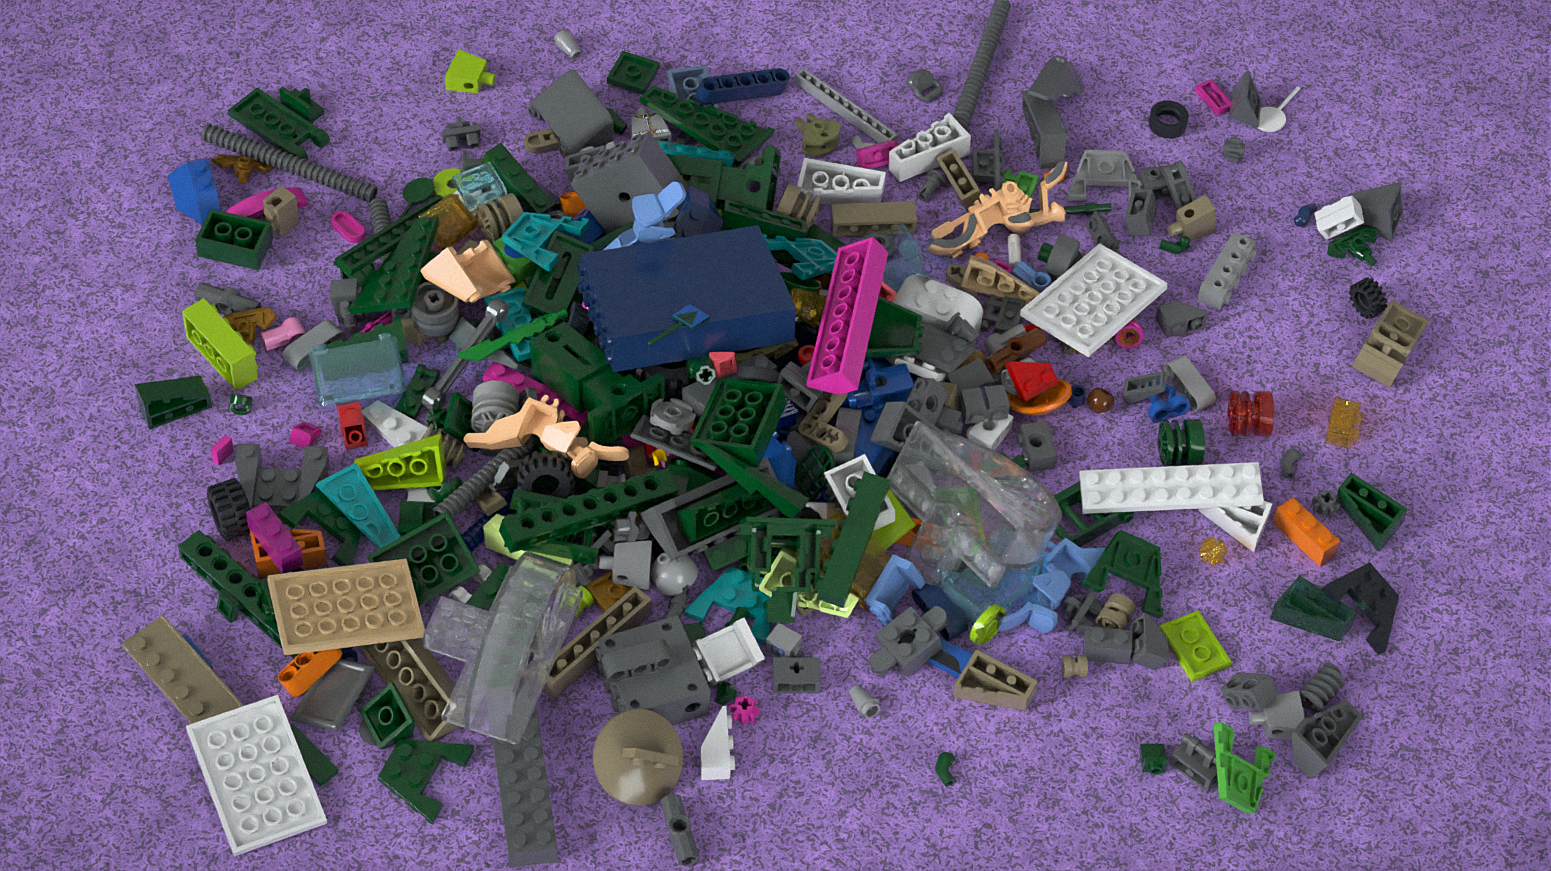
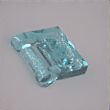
M491 162L452 176V182L468 210L475 208L477 204L507 194L506 187ZM493 184L495 186L494 189L472 197L470 195Z

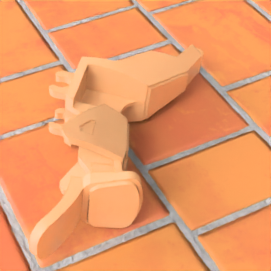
M544 395L540 402L529 397L518 413L496 420L486 433H467L464 436V442L469 448L494 450L522 446L532 434L537 435L548 450L556 451L558 456L562 454L566 460L572 461L571 470L578 478L587 477L597 466L598 459L624 461L629 458V451L625 447H606L594 442L589 444L587 438L576 437L581 429L578 421L564 422V410H561L560 414L557 410L559 406L558 399H554L552 405H547L548 395Z

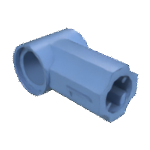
M1020 261L1012 270L1013 276L1040 293L1051 284V278L1047 273L1037 272L1026 262Z

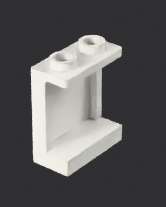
M745 618L737 620L733 625L701 640L697 639L691 644L695 656L702 667L704 677L711 686L759 665L765 659Z

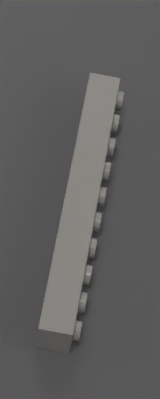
M805 68L795 74V84L878 143L891 140L897 141V133Z

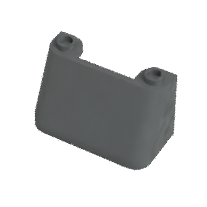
M574 69L565 72L529 103L528 112L530 116L536 118V120L544 118L560 139L559 152L563 158L578 153L589 146L594 148L606 146L613 141L614 124L609 111Z

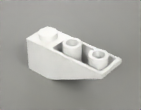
M722 706L701 746V780L730 779V771L735 770V758L730 756V750L733 749V735H728V729H732L731 715H727L726 706Z

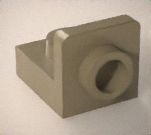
M636 445L628 449L629 458L623 461L627 478L633 476L640 477L656 470L648 466L644 446Z

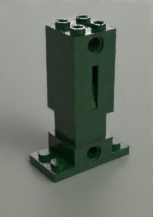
M767 145L766 151L762 152L761 163L764 166L747 164L746 169L728 167L723 161L666 154L688 186L709 194L716 208L723 209L725 199L773 212L782 155L775 146ZM758 187H761L760 190L755 193V190Z
M565 321L529 340L532 374L579 413L588 411L590 443L594 442L601 446L609 444L635 429L643 414L651 417V407L656 400L664 398L663 402H666L664 377L658 373L641 383L631 374L623 377L618 372H613L611 364L606 363L605 354Z

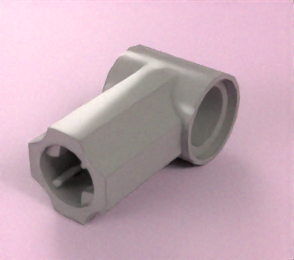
M1019 324L1001 335L998 333L990 335L985 340L984 345L991 355L1006 346L1010 338L1021 337L1027 332L1023 325Z

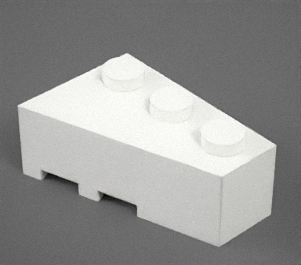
M1264 501L1261 506L1199 508L1198 511L1254 552L1269 518L1272 503Z

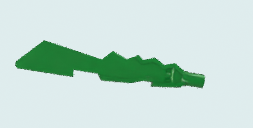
M563 309L557 313H549L533 319L531 323L506 331L501 338L492 342L488 339L459 352L458 357L481 362L509 343L519 344L525 338H533L534 335L542 334L546 329L553 328L557 322L567 318L568 313Z

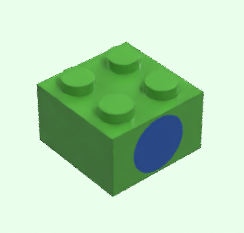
M502 237L492 242V247L516 280L510 286L511 288H514L522 283L525 278L536 273L539 265L505 244Z

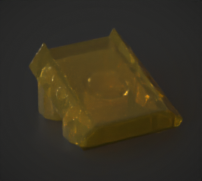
M449 194L419 216V218L438 217L440 224L435 240L443 250L451 247L475 229L478 219L474 218L459 199V194Z

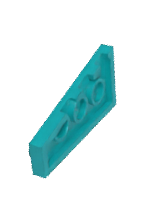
M656 139L665 154L723 161L728 167H732L735 161V155L730 154V151L727 150L714 151L705 147H693Z
M357 463L317 482L316 486L378 549L401 537Z

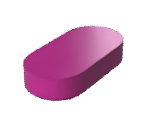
M338 211L331 216L332 228L348 242L360 243L365 239V227L348 212Z

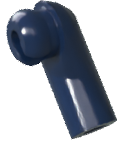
M1314 203L1302 206L1298 211V216L1294 217L1295 225L1299 227L1305 226L1309 222L1311 214L1317 211V206Z

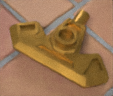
M220 154L212 158V162L221 169L233 166L234 173L239 178L240 184L247 182L254 168L264 173L274 169L272 165H267L266 163H261L260 160L256 161L254 158L250 159L245 156Z
M263 307L225 314L223 317L227 318L234 331L240 332L244 342L247 345H251L255 342L257 325L265 330L268 329L276 320L277 314L270 308Z

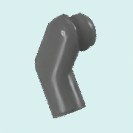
M1295 448L1287 450L1280 460L1284 478L1294 477L1292 464L1301 460V452Z

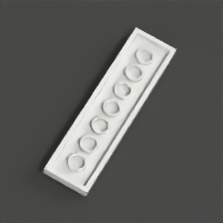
M1259 462L1082 470L1079 472L1083 514L1261 506L1264 502Z

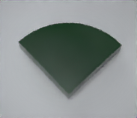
M726 681L718 683L716 703L724 705L737 697V690L733 684Z

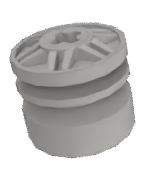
M487 381L478 385L473 391L471 418L473 430L476 433H486L496 420L518 413V390L513 385L503 381Z

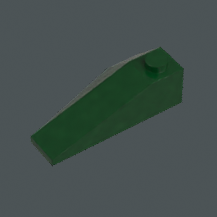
M682 457L672 458L667 469L678 488L676 497L723 477L702 465Z

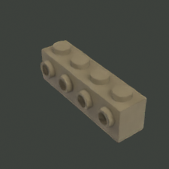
M915 201L831 204L830 221L832 236H865L871 232H882L887 235L916 234L917 214Z

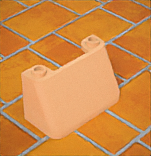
M482 240L475 249L471 247L460 255H456L457 253L453 247H447L420 271L426 280L462 301H470L471 303L481 298L509 291L512 289L510 286L516 282L488 240Z

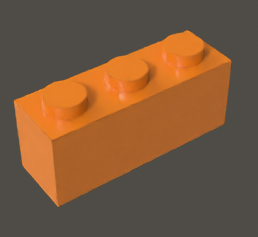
M1292 497L1276 509L1273 524L1319 567L1336 556L1340 540L1297 500Z

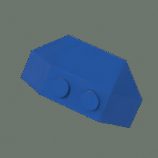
M208 158L185 161L168 175L177 210L197 220L201 225H203L210 209L221 211Z
M774 431L763 458H768L777 480L794 490L796 458L791 454L793 449L785 441L780 443L777 440L780 435Z

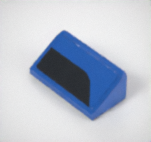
M940 638L943 649L928 659L927 663L959 678L973 654Z

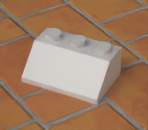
M865 454L824 472L846 517L849 511H846L849 498H854L856 491H853L857 478L862 479L864 471L876 475ZM887 495L874 530L895 521V509Z

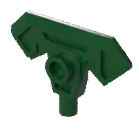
M1363 225L1329 242L1327 254L1343 259L1347 251H1349L1353 256L1361 261L1365 260L1372 267L1377 263V260L1372 256V250L1366 242H1376L1378 229Z

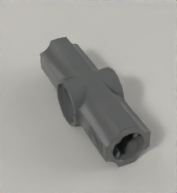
M199 283L194 295L196 301L204 298L209 304H213L219 313L224 315L262 308L261 302L241 296L240 292L232 287L221 289L206 283Z
M675 793L666 795L663 799H660V804L669 831V840L673 844L678 864L684 867L691 866L699 861V855L690 829V820L686 816L681 796ZM681 828L683 831H676L675 829Z

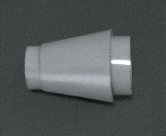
M564 29L555 35V45L569 57L575 59L581 55L582 52L571 32Z
M855 685L850 689L849 695L861 716L870 719L878 714L880 711L878 699L860 685Z

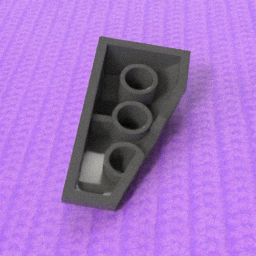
M468 317L460 318L449 337L455 343V348L459 351L462 350L482 320ZM493 327L484 341L489 339L492 342L503 336L500 331ZM508 344L486 358L515 369L529 371L531 368L525 360L517 362Z
M1345 700L1323 712L1316 713L1312 717L1303 719L1291 734L1293 762L1311 779L1330 764L1363 716Z

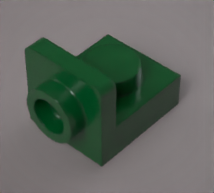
M1140 744L1142 773L1157 775L1166 772L1169 761L1168 757H1165L1164 744Z

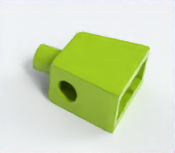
M459 49L445 75L446 90L479 93L482 84L494 86L496 81V74L488 72L485 59Z

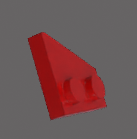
M1013 361L1005 363L1021 402L1027 401L1059 383L1050 363Z

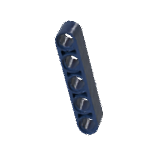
M775 68L706 77L702 79L695 97L701 104L709 105L777 96L784 92L789 82L790 74L785 69Z

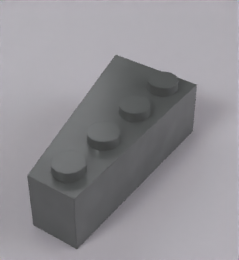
M1025 90L1022 93V110L1027 127H1029L1031 141H1034L1035 154L1040 156L1039 168H1055L1059 161H1064L1065 144L1069 140L1068 131L1064 129L1063 119L1059 118L1058 108L1054 107L1053 100L1035 97L1028 94L1029 90Z

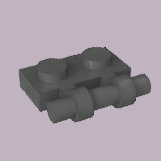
M991 294L984 305L985 312L982 315L980 330L985 332L992 325L995 326L994 333L1003 334L1019 325L1021 309L1025 306V301L1004 296V300L1001 302L997 301L998 297ZM998 311L999 315L995 316L993 312Z

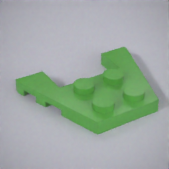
M1223 722L1214 723L1219 799L1246 814L1255 813L1264 790L1261 785L1264 778H1267L1271 770L1268 766L1270 761L1275 760L1276 753L1264 746L1256 747L1254 765L1232 753L1235 729Z

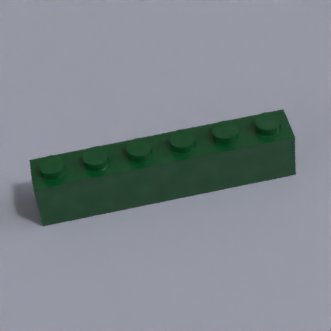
M865 471L862 479L857 478L853 491H856L855 497L849 498L846 511H849L847 518L842 517L838 528L841 531L839 538H834L831 550L834 552L831 558H826L823 567L826 573L824 578L819 577L815 590L819 591L818 600L844 608L889 490V479Z

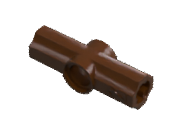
M1034 328L1021 337L1010 338L1006 346L985 358L984 363L991 374H998L1006 369L1005 363L1011 361L1019 362L1024 357L1046 345L1047 340L1044 333L1039 328Z

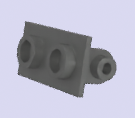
M1095 211L1085 226L1096 245L1100 243L1110 250L1112 249V251H1117L1120 248L1119 240L1116 239L1113 233H1110L1112 230L1106 222V218Z

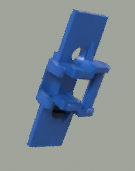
M868 358L862 368V371L867 370L865 372V379L859 381L858 390L848 392L845 401L840 407L856 409L880 403L883 396L913 389L914 384L906 363L876 370L872 358Z

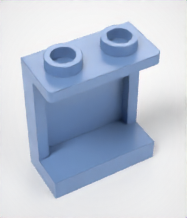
M893 554L865 601L870 606L869 610L877 615V620L886 626L895 619L892 613L908 587L912 585L922 589L926 581L912 562Z

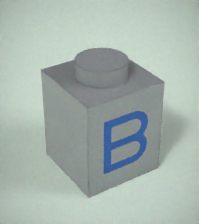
M778 623L766 638L765 651L776 657L788 656L798 658L803 650L801 645L802 635Z

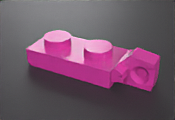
M891 140L856 149L858 167L870 169L889 164V151L902 143Z

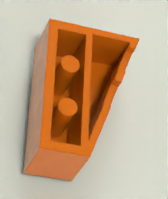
M292 529V531H289L302 549L304 564L300 566L302 569L327 565L321 531ZM250 531L258 577L280 574L278 567Z

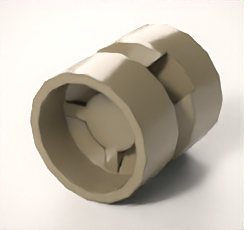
M1114 593L1110 595L1104 608L1097 616L1096 625L1102 628H1122L1125 630L1128 622L1136 612V605L1127 596Z

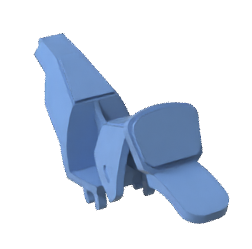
M672 182L658 195L653 193L635 196L632 199V210L635 216L633 228L623 232L603 250L675 239L669 238L676 234L673 228H664L663 221H668L667 217L670 216L671 212L685 200L686 192L682 183Z
M1064 538L1058 546L1048 541L1046 546L1051 549V552H1046L1043 548L1039 551L1040 559L1044 561L1043 565H1039L1038 562L1034 563V568L1039 574L1034 576L1033 585L1039 590L1025 597L1026 605L1015 613L1004 616L998 621L997 627L999 631L1012 629L1026 621L1031 628L1041 633L1051 632L1058 622V615L1054 610L1059 607L1071 586V576L1074 575L1084 580L1105 548H1080L1067 538Z

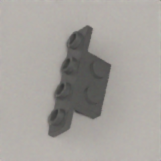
M994 129L992 151L973 149L972 152L973 180L980 183H993L996 192L999 188H1002L1004 183V176H1000L1003 174V163H1000L1002 162L1003 150H999L1002 148V137H999L998 129Z

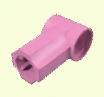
M291 317L286 319L281 326L261 332L260 338L265 350L268 351L291 344L304 335L305 331L299 319Z

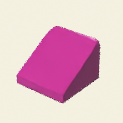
M302 422L292 428L289 442L305 449V446L313 445L322 433V430Z

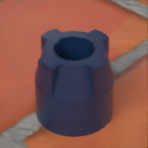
M1081 385L1071 386L1072 394L1067 402L1072 405V408L1084 405L1086 389Z

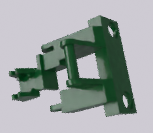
M745 517L740 521V535L748 536L747 575H752L751 588L753 592H758L760 574L771 572V547L797 550L796 568L791 570L790 587L773 588L772 600L768 599L763 604V618L767 622L795 623L797 595H806L810 593V590L812 593L819 592L815 588L820 577V538H831V528L838 525V520ZM772 535L791 536V538H772Z

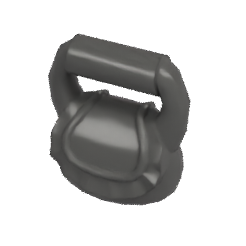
M918 69L906 80L908 88L914 91L918 99L923 102L929 103L942 94L943 88L941 84L926 69ZM932 85L937 87L931 92H929L927 95H922V93L926 89L931 88Z

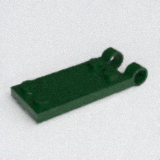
M259 88L254 89L228 109V115L276 148L283 152H288L289 155L293 154L294 157L299 156L300 159H308L306 151L300 147L307 139L311 138L312 142L319 148H323L330 142L329 135L323 129H319Z

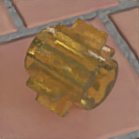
M1213 536L1201 542L1202 547L1199 548V554L1204 563L1210 562L1211 566H1214L1225 560L1223 556L1227 555V549L1221 539L1216 541Z

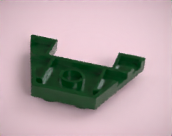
M320 489L281 510L277 515L291 529L298 524L304 514L342 543L331 559L339 566L353 565L361 531Z
M1123 530L1118 531L1081 585L1100 593L1104 590L1108 573L1146 589L1141 611L1159 619L1163 617V608H1161L1163 594L1160 588V576H1162L1160 547Z
M399 739L379 773L378 781L398 798H402L416 813L419 812L428 823L433 825L442 809V803L422 795L442 759L465 767L474 752V746Z

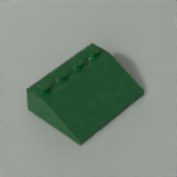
M719 377L690 439V444L701 448L705 442H708L751 467L759 468L786 406L782 384Z
M447 511L366 556L369 563L407 559L419 606L481 572L455 521Z

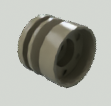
M788 182L775 213L806 221L807 232L812 227L818 214L821 196L816 195L811 203L809 199L812 192L808 191L802 199L799 197L801 187Z
M513 193L498 197L496 200L497 206L492 200L487 201L486 204L480 203L476 206L479 227L485 239L491 245L492 242L500 239L505 231L523 213L521 205Z

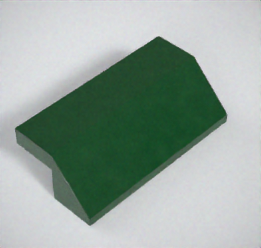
M729 199L724 201L721 213L723 224L720 231L758 225L762 234L767 235V239L784 236L789 241H795L796 238H804L806 235V221ZM785 249L770 250L774 259L792 264L799 263Z

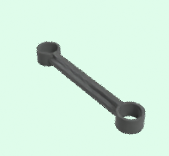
M499 298L493 299L486 309V316L460 352L483 342L496 323H501L509 312V305ZM457 355L436 386L426 391L422 398V405L429 410L438 405L442 407L446 400V393L470 360L459 358Z

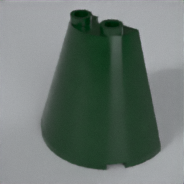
M879 296L865 359L920 355L922 343L918 342V339L923 337L925 325H921L922 316Z

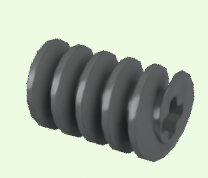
M1330 662L1323 664L1322 668L1299 691L1303 707L1320 712L1329 703V700L1334 698V695L1339 692L1340 688L1345 686L1341 672L1334 664Z

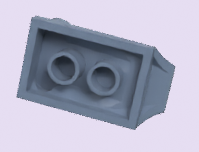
M707 65L668 70L669 91L675 93L680 99L686 101L692 99L696 101L697 105L706 107L707 105L697 101L695 95L702 79L710 77ZM718 103L709 104V106L719 109Z

